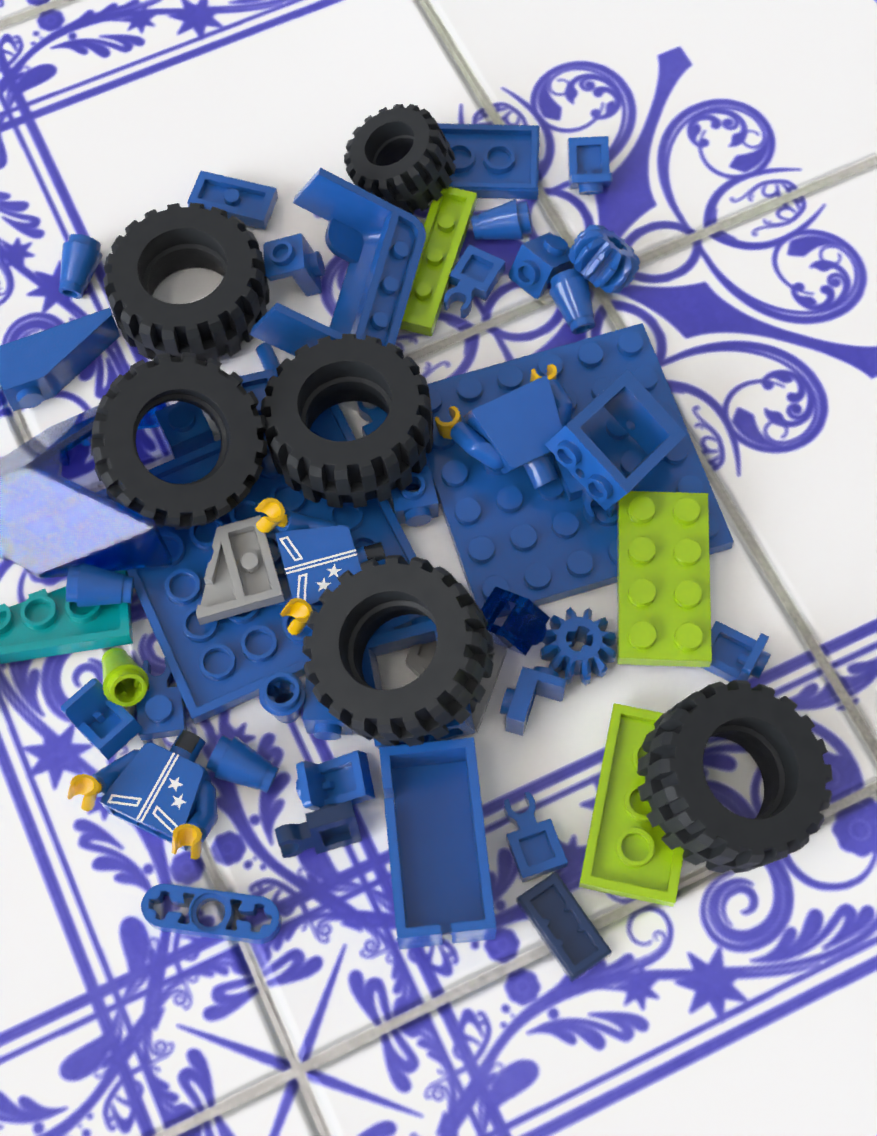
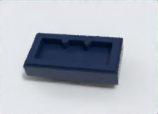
M554 872L516 898L517 904L571 982L611 956V949L557 872Z

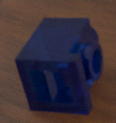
M495 586L481 608L488 622L486 629L492 635L494 644L526 656L532 645H538L545 638L546 624L550 617L530 599ZM505 606L511 611L502 626L494 624Z

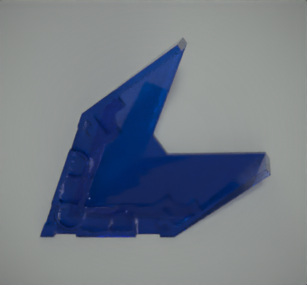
M169 402L162 403L151 409L141 420L138 429L160 427L154 412L170 406ZM98 406L45 429L0 459V558L5 561L10 560L24 567L28 573L40 579L67 576L70 566L80 567L81 563L110 571L172 565V556L154 520L139 515V513L61 476L62 466L70 465L68 451L80 443L83 446L91 445L93 422Z

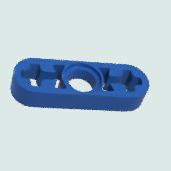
M158 884L145 893L141 902V911L145 920L156 930L265 944L278 935L282 925L280 912L274 902L262 896L172 884ZM169 896L173 905L188 908L187 898H193L188 910L190 923L183 924L186 917L181 912L170 911L165 915V919H160V915L153 909L154 904L163 903L164 897ZM210 901L220 902L225 908L223 920L213 927L202 925L198 918L201 907ZM241 904L238 909L239 913L251 917L256 916L258 909L263 908L267 918L272 919L271 923L263 924L260 932H254L251 923L236 920L237 930H230L235 919L233 905Z

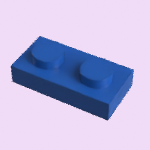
M200 170L187 204L188 207L190 203L204 204L207 210H211L212 206L227 211L228 219L231 216H235L246 226L266 230L276 205L278 194L277 188Z

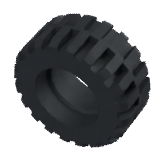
M179 203L167 205L168 209L157 212L155 208L144 214L145 219L140 222L135 219L125 228L126 235L124 237L119 235L111 246L113 254L109 253L105 260L104 290L118 328L121 329L122 335L128 344L132 347H137L139 354L149 360H153L157 354L168 352L171 357H181L183 352L195 353L196 359L208 362L209 358L220 362L219 357L227 353L230 357L242 350L240 343L252 341L254 337L250 335L251 329L267 313L266 305L270 302L268 280L265 276L263 255L259 249L257 239L252 232L246 230V226L241 220L235 216H231L228 219L227 211L212 206L211 210H207L204 204L190 203L189 207H180ZM204 268L223 276L221 283L212 293L192 303H166L152 296L157 286L166 277L183 269Z
M342 334V339L331 340L330 336L318 339V344L309 348L307 344L294 351L296 357L293 360L286 358L276 368L278 377L272 376L265 387L266 396L261 401V415H264L267 426L264 429V433L268 441L273 464L278 474L284 476L285 483L294 491L302 489L304 498L315 503H319L321 498L327 500L329 507L343 508V503H353L354 508L367 506V500L377 498L379 502L391 498V491L396 487L401 491L413 482L411 472L419 474L427 463L426 453L432 451L434 441L429 387L426 378L420 374L419 366L411 357L406 356L404 358L403 350L391 343H388L386 347L382 346L381 339L367 335L365 340L357 339L356 334ZM343 402H367L381 408L388 414L384 422L375 431L365 437L352 441L327 440L310 431L311 425L322 412Z
M169 352L157 354L152 361L145 363L142 359L131 365L130 370L123 376L120 374L110 384V389L106 395L102 396L92 428L91 455L95 462V472L99 481H102L105 485L108 496L114 503L118 502L126 509L125 513L137 519L139 517L148 521L149 525L158 528L163 526L175 527V530L189 529L197 525L204 526L214 522L235 508L251 492L252 486L258 481L263 470L261 465L263 458L267 455L268 441L264 440V429L267 428L264 415H259L256 406L259 401L253 391L248 393L241 386L243 379L234 371L229 375L221 370L220 366L222 363L212 358H209L208 362L197 360L195 353L183 352L181 357H171ZM180 401L192 404L207 413L219 430L221 451L218 461L206 476L197 481L186 484H174L163 481L150 473L140 460L136 448L138 426L151 409L162 403Z
M389 555L385 558V564L382 565L374 558L360 564L362 571L353 575L347 570L337 578L341 584L333 592L326 588L319 598L323 603L319 613L312 611L306 625L313 632L312 636H305L303 638L302 652L311 659V661L304 664V670L307 679L315 685L312 692L318 701L329 709L330 714L355 733L368 740L374 738L382 745L396 746L399 744V740H402L408 746L424 744V735L429 733L435 739H439L449 733L446 725L452 720L456 719L462 724L471 715L465 709L471 700L480 703L486 692L480 682L482 677H491L494 664L487 656V653H491L494 650L492 635L486 629L488 622L482 610L464 586L458 583L453 575L441 566L434 568L428 560L413 557L409 564L402 555ZM417 614L429 617L437 628V645L434 656L426 670L414 681L400 688L377 690L369 686L363 676L362 660L366 645L375 631L387 621L402 615Z
M733 680L728 684L720 681L707 685L662 714L654 723L655 729L646 735L642 744L643 750L648 754L638 759L637 774L645 776V783L639 786L638 790L640 800L642 802L649 801L652 810L646 816L652 827L660 825L666 833L661 840L671 850L679 846L684 849L683 859L695 866L706 861V867L709 871L720 873L732 870L735 873L747 872L765 866L800 850L809 843V835L818 832L824 822V815L820 811L830 807L832 792L825 789L826 783L833 780L831 764H825L823 754L828 752L823 738L817 740L811 729L815 727V724L806 714L801 717L795 711L797 704L786 695L780 699L774 697L775 690L771 687L758 684L751 689V684L745 680ZM710 737H721L737 743L756 762L763 779L764 797L761 809L755 819L745 818L731 812L711 792L703 769L704 750Z

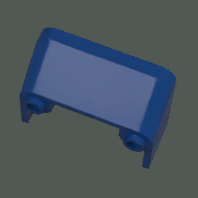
M320 167L294 197L293 204L329 221L325 232L327 247L334 255L349 262L330 326L328 327L282 304L276 303L252 327L250 335L295 356L294 351L306 344L310 348L317 345V340L330 336L331 340L342 339V334H356V338L365 340L367 335L381 339L382 346L386 347L388 343L395 345L426 239L424 226L414 215Z

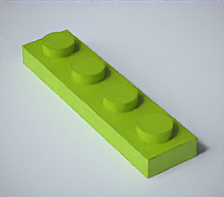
M453 187L443 189L441 191L443 196L437 202L434 199L432 200L424 223L426 239L400 326L402 330L431 337L433 335L444 302V296L450 284L449 275L456 266L471 222V216H473L477 204V193Z

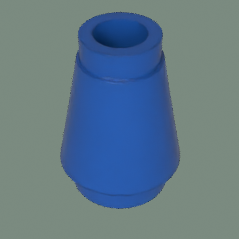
M514 199L479 213V215L471 216L475 240H523V235L533 234L527 201L517 203V200Z
M71 234L68 241L62 244L60 286L58 289L61 294L75 299L83 298L84 291H86L103 257L100 252V242L86 235Z
M575 269L565 270L550 279L552 288L549 290V294L570 327L572 334H581L593 329L596 324L594 321L589 280L584 279V276Z
M81 563L80 567H69L66 582V602L77 603V607L132 603L134 576H125V574L86 563Z
M277 672L268 676L259 689V700L262 707L282 723H292L299 718L305 699L303 682L299 677L289 672Z
M224 735L218 741L206 766V769L215 773L214 778L261 790L265 793L269 791L279 771L278 767L272 765L270 761L235 736L232 740Z

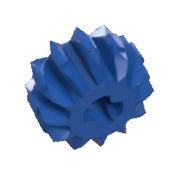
M590 224L584 231H581L574 240L575 243L570 248L568 255L570 262L574 264L575 270L580 272L584 279L589 280L595 288L600 287L606 293H620L624 287H628L635 278L634 275L640 269V260L635 254L634 249L628 246L625 240L618 237L614 231H608L601 225Z
M571 607L566 610L565 620L553 615L549 623L551 629H544L541 632L540 641L545 646L540 649V658L551 661L548 668L557 673L564 671V679L567 680V685L571 684L574 675H579L581 682L585 686L591 682V672L599 677H604L608 669L605 663H613L616 658V651L611 648L616 644L617 637L615 632L605 631L608 626L606 617L593 622L591 620L592 610L590 608L583 612V617H577L576 612ZM576 642L585 644L582 646L581 651L572 649Z

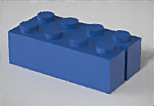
M474 737L424 742V744L415 746L405 744L379 747L399 950L443 945L442 935L449 934L452 935V944L496 939V920Z

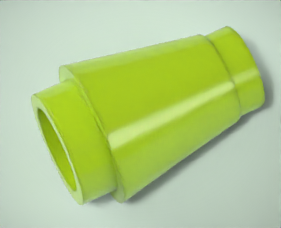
M111 648L107 650L101 660L104 695L109 701L120 706L127 707L137 704L144 698L148 689L149 679L146 672L124 649Z

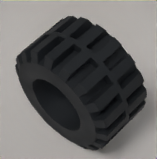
M396 104L392 109L388 110L385 107L378 110L379 114L373 117L371 115L364 119L365 124L362 127H356L352 133L354 138L348 140L345 148L348 153L344 155V163L347 166L345 168L347 174L356 186L414 215L415 210L421 209L423 211L429 208L428 204L433 199L437 202L443 196L441 191L448 189L452 182L449 176L455 174L456 166L453 161L456 159L451 146L430 112L426 109L420 110L418 105L410 104L405 108L403 104Z

